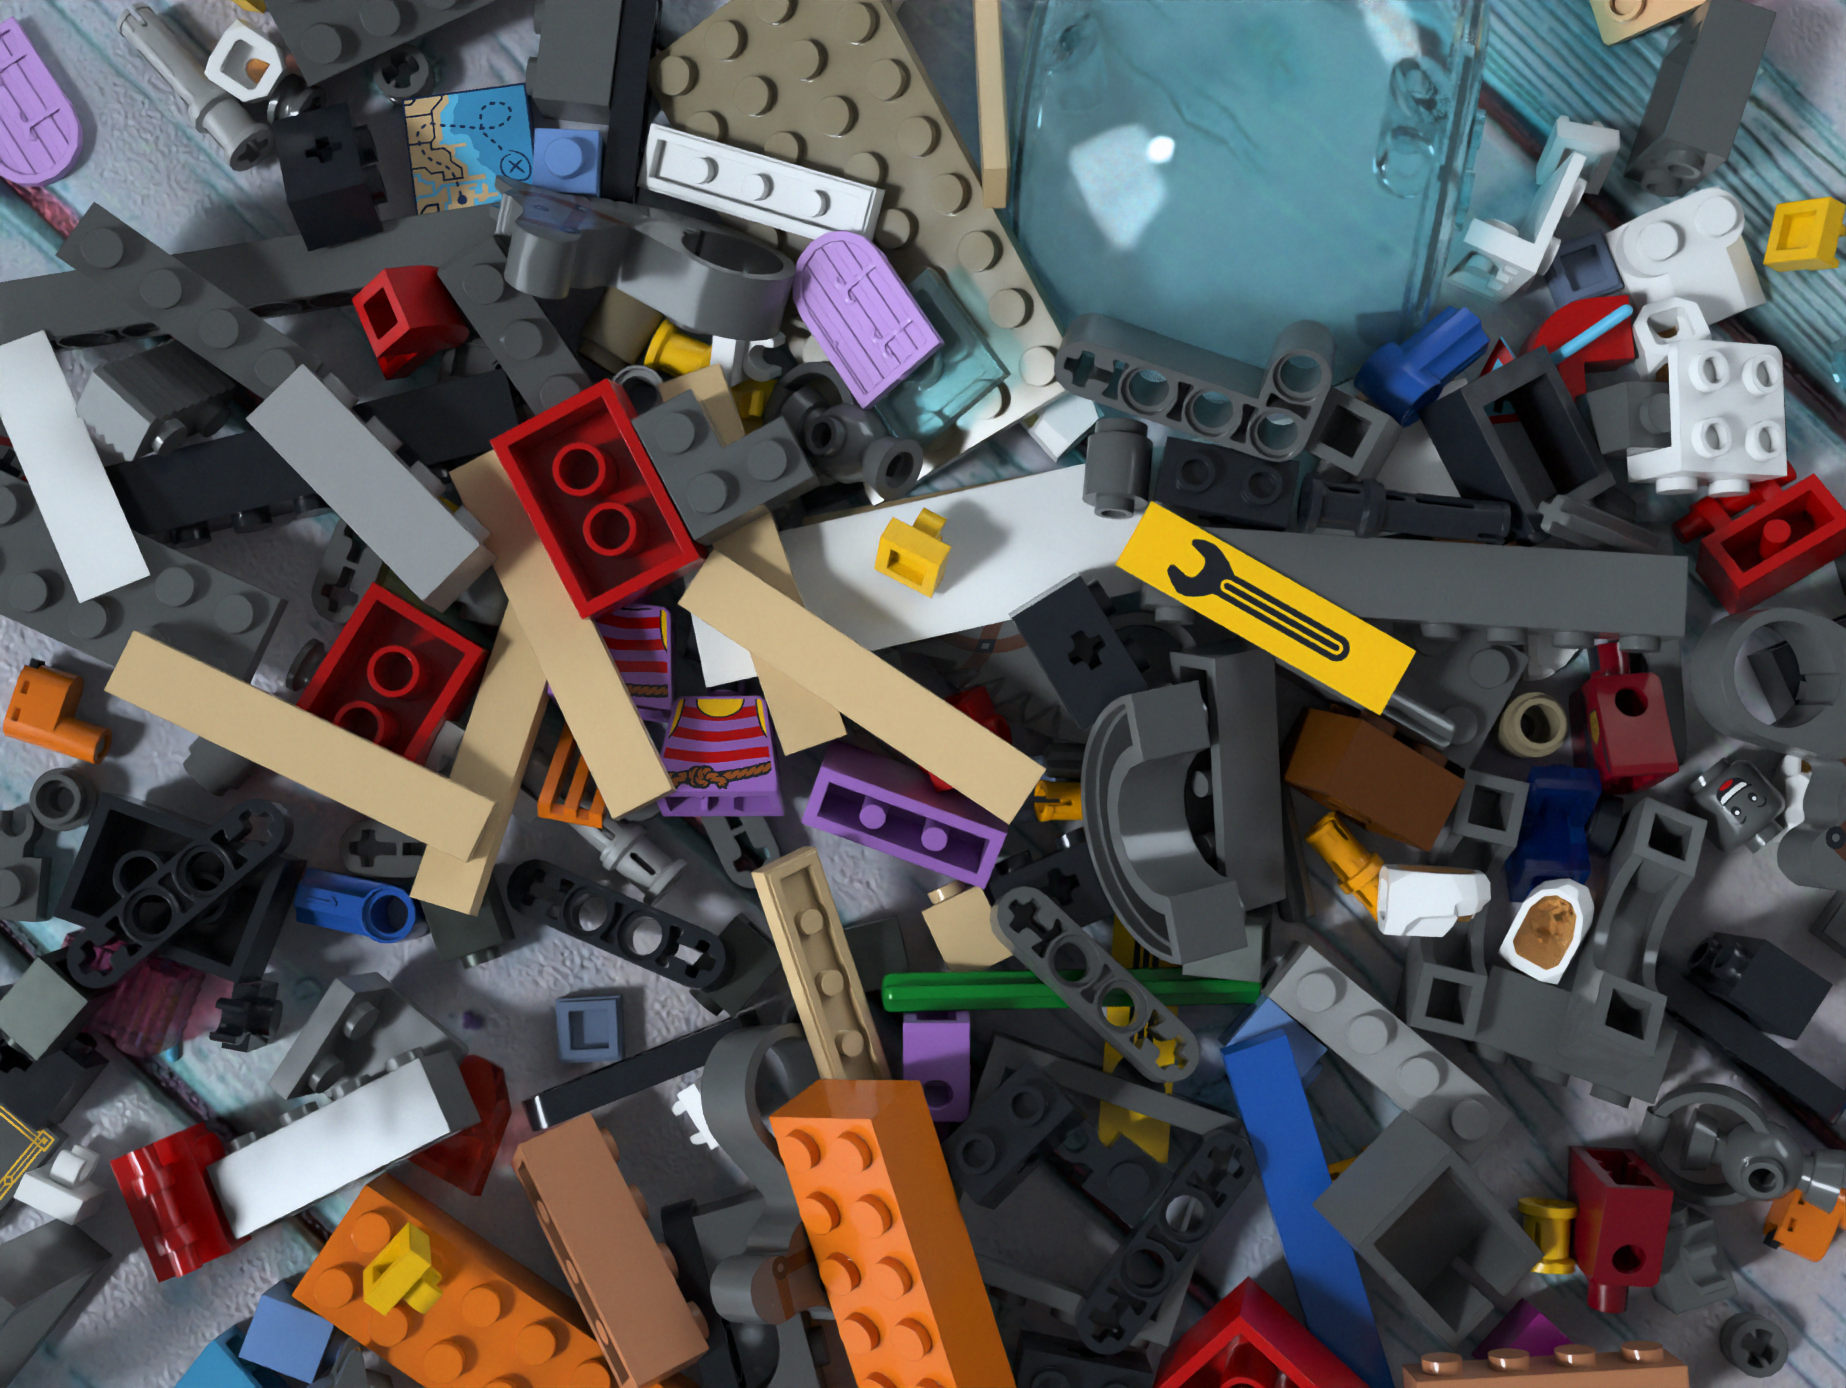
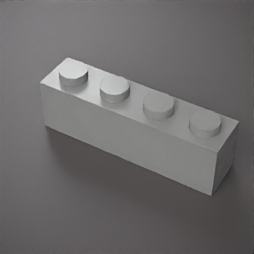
M302 364L246 420L424 603L443 613L498 559L483 543L491 532L463 505L454 513L439 498L447 489L445 485L419 460L410 468L395 453L403 443L376 416H373L367 423L363 421L352 409L360 399L334 373L330 372L321 379L307 366Z
M1295 941L1261 983L1262 989L1260 993L1269 997L1321 1044L1400 1109H1405L1453 1148L1461 1158L1472 1165L1475 1164L1514 1115L1512 1111L1310 945Z

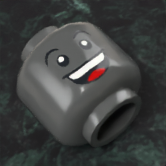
M1723 757L1684 790L1691 797L1685 806V812L1708 821L1705 836L1722 852H1734L1745 845L1754 854L1784 829L1775 820L1782 813L1786 805L1783 794L1748 760H1738L1730 764Z

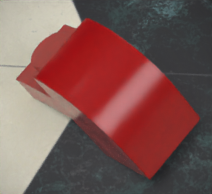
M416 265L384 268L352 298V302L386 381L407 378L438 350L458 348L469 335V330L455 299L437 275L438 267Z
M1618 295L1586 298L1563 306L1534 328L1524 340L1517 358L1543 344L1549 354L1553 353L1624 304L1629 305V296ZM1631 316L1556 365L1574 402L1575 396L1587 393L1585 373L1615 371L1635 358Z

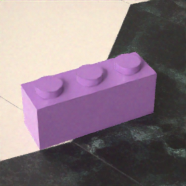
M837 739L830 742L801 823L983 889L986 888L1006 838L1009 825L955 788L936 793L930 775L924 774L922 770Z

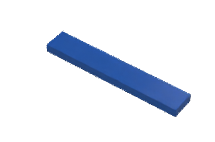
M1280 1028L1220 1048L1245 1133L1256 1157V1168L1307 1330L1370 1388H1395L1353 1248L1312 1206L1313 1202L1332 1184V1180L1287 1034Z

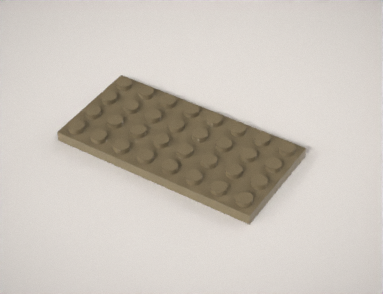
M730 0L650 60L649 85L673 129L885 190L872 242L887 256L888 261L945 342L940 349L871 408L872 411L883 419L889 436L912 439L920 444L923 451V465L914 486L1069 393L1057 381L1054 373V360L1066 329L1001 208L994 209L990 207L983 209L981 171L888 0ZM716 210L724 226L748 234L779 250L792 260L795 267L798 258L810 242L814 241L811 238ZM791 287L780 331L786 336L785 341L798 366L807 362L831 363L800 317L793 300V287ZM818 378L808 382L809 386L817 389L832 406L843 403L837 386L830 378ZM862 481L865 487L864 490L873 507L880 503L888 502L882 499L866 481Z

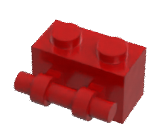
M1788 460L1787 476L1749 484L1750 493L1747 495L1715 498L1706 495L1689 506L1690 513L1671 524L1674 535L1683 545L1703 534L1706 535L1705 538L1700 540L1695 571L1730 615L1748 611L1845 554V509L1814 473L1783 491L1782 487L1797 479L1796 471ZM1752 505L1756 506V508L1732 521L1731 518Z
M204 1121L109 1161L158 1283L175 1276L179 1278L203 1267L202 1264L226 1255L252 1239L251 1235L235 1239L206 1167L226 1157V1153L220 1139L213 1132H208Z

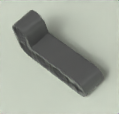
M1087 313L1075 318L1068 326L1054 360V373L1061 386L1074 395L1264 460L1282 462L1291 460L1299 455L1307 444L1331 386L1337 344L1333 333L1320 322L1307 319L1294 321L1283 328L1276 339L1265 369L1104 314ZM1083 351L1095 354V358L1087 357L1083 354ZM1304 355L1316 360L1318 365L1308 369L1298 368L1291 364L1288 359L1293 356ZM1117 360L1125 362L1123 370L1115 367ZM1147 369L1157 371L1165 377L1166 381H1148L1141 376L1139 371ZM1211 391L1219 392L1227 396L1230 401L1222 404L1212 403L1205 399L1202 394ZM1283 414L1294 422L1287 425H1278L1269 421L1266 416Z

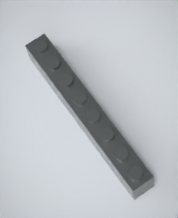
M1199 527L1389 636H1394L1395 626L1420 628V639L1434 641L1461 640V630L1487 632L1486 643L1500 645H1525L1528 641V635L1553 636L1552 647L1565 649L1594 648V639L1619 640V651L1630 653L1661 652V643L1685 637L1688 578L1687 556L1376 537L1360 539L1356 536ZM1141 580L1139 611L1155 612L1156 623L1173 625L1195 624V614H1200L1199 612Z

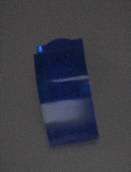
M1563 764L1532 766L1526 779V783H1530L1517 846L1504 863L1510 902L1524 903L1534 888L1548 880L1570 878L1585 885L1591 873L1584 826L1602 792L1598 769L1571 768ZM1546 899L1543 903L1563 905L1557 900Z

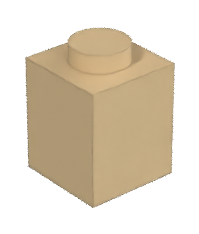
M956 879L928 893L932 904L922 908L921 913L949 971H981L1013 956V953L992 932L990 924L991 906L982 888L974 885L967 887L965 882Z

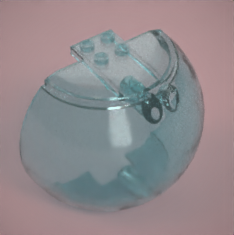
M1034 0L1020 56L1009 126L1010 197L1009 203L1004 208V216L1065 329L1067 330L1071 321L1080 315L1087 313L1104 314L1265 369L1276 339L1281 331L1293 322L1303 319L1314 320L1329 328L1337 344L1330 388L1355 379L1356 374L1367 359L1386 343L1395 342L1400 346L1412 335L1419 333L1430 322L1436 309L1453 231H1462L1465 214L1468 212L1475 173L1465 171H1473L1477 150H1479L1487 112V110L1477 109L1490 32L1489 0ZM1083 351V354L1087 357L1095 358V354ZM1298 355L1288 359L1291 364L1298 368L1308 369L1318 365L1317 361L1309 356ZM1117 360L1115 367L1123 370L1125 362ZM1148 369L1139 371L1141 376L1148 381H1166L1165 377L1157 371ZM1211 391L1202 394L1210 402L1227 403L1230 401L1227 396L1219 392Z

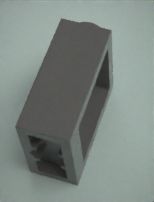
M1706 0L1668 40L1623 177L1640 182V187L1652 195L1660 197L1683 196L1728 159L1777 12L1741 0Z

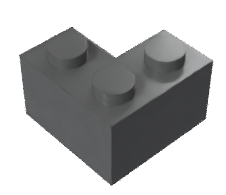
M690 388L631 420L694 541L706 547L822 485L791 426L783 416L726 446L703 400Z

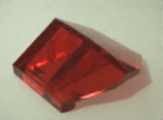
M472 1054L465 1057L459 1066V1070L482 1122L407 1160L471 1196H481L512 1110L504 1068L494 1061L477 1054Z

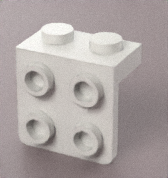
M1682 339L1673 342L1668 349L1671 446L1627 457L1628 483L1656 484V494L1659 495L1694 493L1698 491V486H1708V496L1734 497L1749 494V484L1787 476L1783 359L1780 350L1774 345L1699 339Z

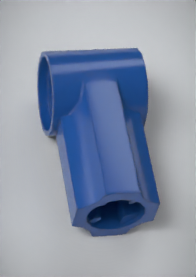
M1449 306L1400 346L1392 341L1376 350L1356 374L1354 387L1382 412L1390 415L1403 429L1408 428L1420 419L1416 411L1435 402L1445 385L1487 352L1490 339L1482 328L1481 320L1466 307L1457 309Z
M308 867L302 881L297 886L293 905L296 910V922L367 936L379 943L412 941L422 937L429 930L420 900L409 897L413 884L398 885ZM394 897H399L408 909V919L400 931L395 929L387 918V908Z

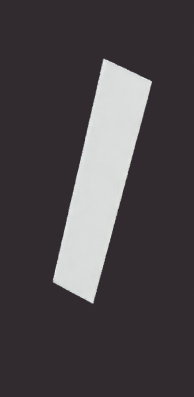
M1466 378L1449 382L1443 387L1438 399L1467 385ZM1370 400L1362 401V402H1364V403H1366V404H1368V405H1370V406H1372V407H1374V408L1380 410V409H1379L1377 406H1375ZM1285 418L1272 422L1278 425H1287L1294 421L1291 418ZM1421 419L1410 427L1405 428L1376 480L1382 483L1385 489L1461 497ZM1203 438L1191 439V441L1226 447ZM1164 446L1153 448L1148 505L1142 509L1134 510V516L1129 519H1108L1097 516L1094 513L1095 507L1082 500L1086 464L1084 463L780 531L779 533L805 608L870 651L1012 620L1008 615L1010 612L1073 573L1081 575L1086 584L1096 578L1109 598L1140 591L1141 579L1115 564L1150 502L1153 501ZM1302 450L1299 455L1291 459L1300 461L1289 523L1284 532L1304 533L1299 530L1297 522L1300 488L1306 473L1309 471L1314 472L1320 460ZM1348 476L1346 481L1348 483H1361L1360 481L1350 476ZM923 508L947 519L939 535L943 536V543L951 546L943 580L932 598L874 569L880 536L892 517L913 526ZM1316 527L1315 531L1311 533L1355 536L1354 531ZM1379 531L1378 535L1375 537L1380 538L1388 535L1397 534L1399 532L1391 533ZM713 547L707 548L709 554L712 552ZM701 567L683 576L686 590ZM691 613L706 688L757 677L748 650Z

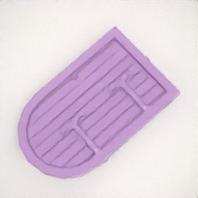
M12 16L0 24V176L23 187H44L61 180L75 167L83 150V127L72 101L63 92L19 21Z
M846 230L827 232L810 242L798 258L792 287L793 300L800 317L862 409H871L945 344L888 261L887 256L869 238Z

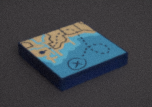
M526 83L402 99L416 215L501 202L502 194L494 186L496 175L506 176L532 185L535 127L531 96L527 95Z

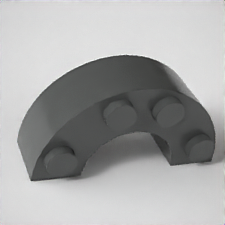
M1198 680L1132 693L1112 701L1101 712L1091 729L1084 752L1081 773L1082 817L1088 849L1097 877L1111 907L1124 927L1141 946L1161 960L1178 965L1188 964L1248 947L1244 926L1246 913L1243 902L1238 894L1236 880L1219 875L1205 862L1194 843L1185 816L1184 786L1188 767L1197 753L1211 747L1207 729L1208 710L1201 697Z

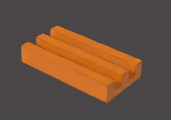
M565 721L537 802L538 817L602 829L608 808L598 787L590 810L580 808L591 775L582 753L565 804H557L577 745Z

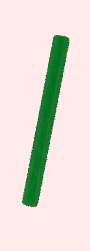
M1182 967L1125 968L1164 1006L1253 1004L1258 999L1262 989L1261 982L1182 975ZM1055 969L1060 977L1073 982L1082 978L1086 969ZM1031 970L890 972L884 976L882 982V1001L884 1009L888 1012L1070 1008ZM1112 989L1105 995L1102 1007H1134V1003L1129 994L1123 990Z

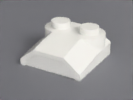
M1720 186L1702 189L1645 213L1604 234L1623 284V288L1619 291L1621 295L1629 296V305L1633 309L1631 314L1633 322L1636 321L1643 306L1673 296L1698 303L1708 326L1766 303L1756 271L1741 235L1745 222L1744 212L1741 204L1732 194L1722 190ZM1671 328L1657 334L1662 338H1672L1677 335L1678 331Z

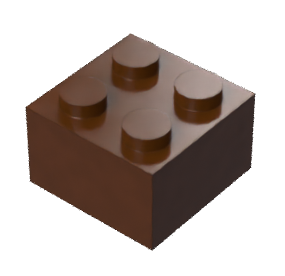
M1331 704L1328 711L1303 706L1279 750L1280 782L1332 812H1336L1339 816L1367 832L1430 852L1466 784V781L1444 769L1449 759L1443 754L1419 742L1413 741L1409 746L1393 738L1397 728L1372 713L1361 710L1358 716L1335 704Z

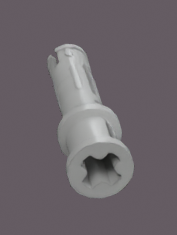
M141 2L132 5L133 10L142 18L139 22L126 8L117 19V31L135 47L189 107L188 116L190 117V123L199 133L209 134L224 150V160L230 168L238 172L245 171L265 159L276 142L274 131L267 124L257 123L243 108L240 99L208 79L205 75V69L158 19L148 4Z
M540 747L532 750L522 780V784L538 798L552 759ZM568 772L562 786V790L567 794L573 777ZM587 788L580 806L590 810L594 795ZM559 795L557 804L564 805L566 800ZM609 810L607 811L602 829L568 823L602 853L600 856V861L603 862L602 867L608 872L617 870L645 894L643 902L652 907L668 893L688 867V863L682 858L673 860L646 836L647 828L643 824H636L634 821L627 824L622 819L619 821L614 820ZM604 827L615 835L613 839H610L603 832ZM637 855L656 871L654 875L636 861L635 857Z

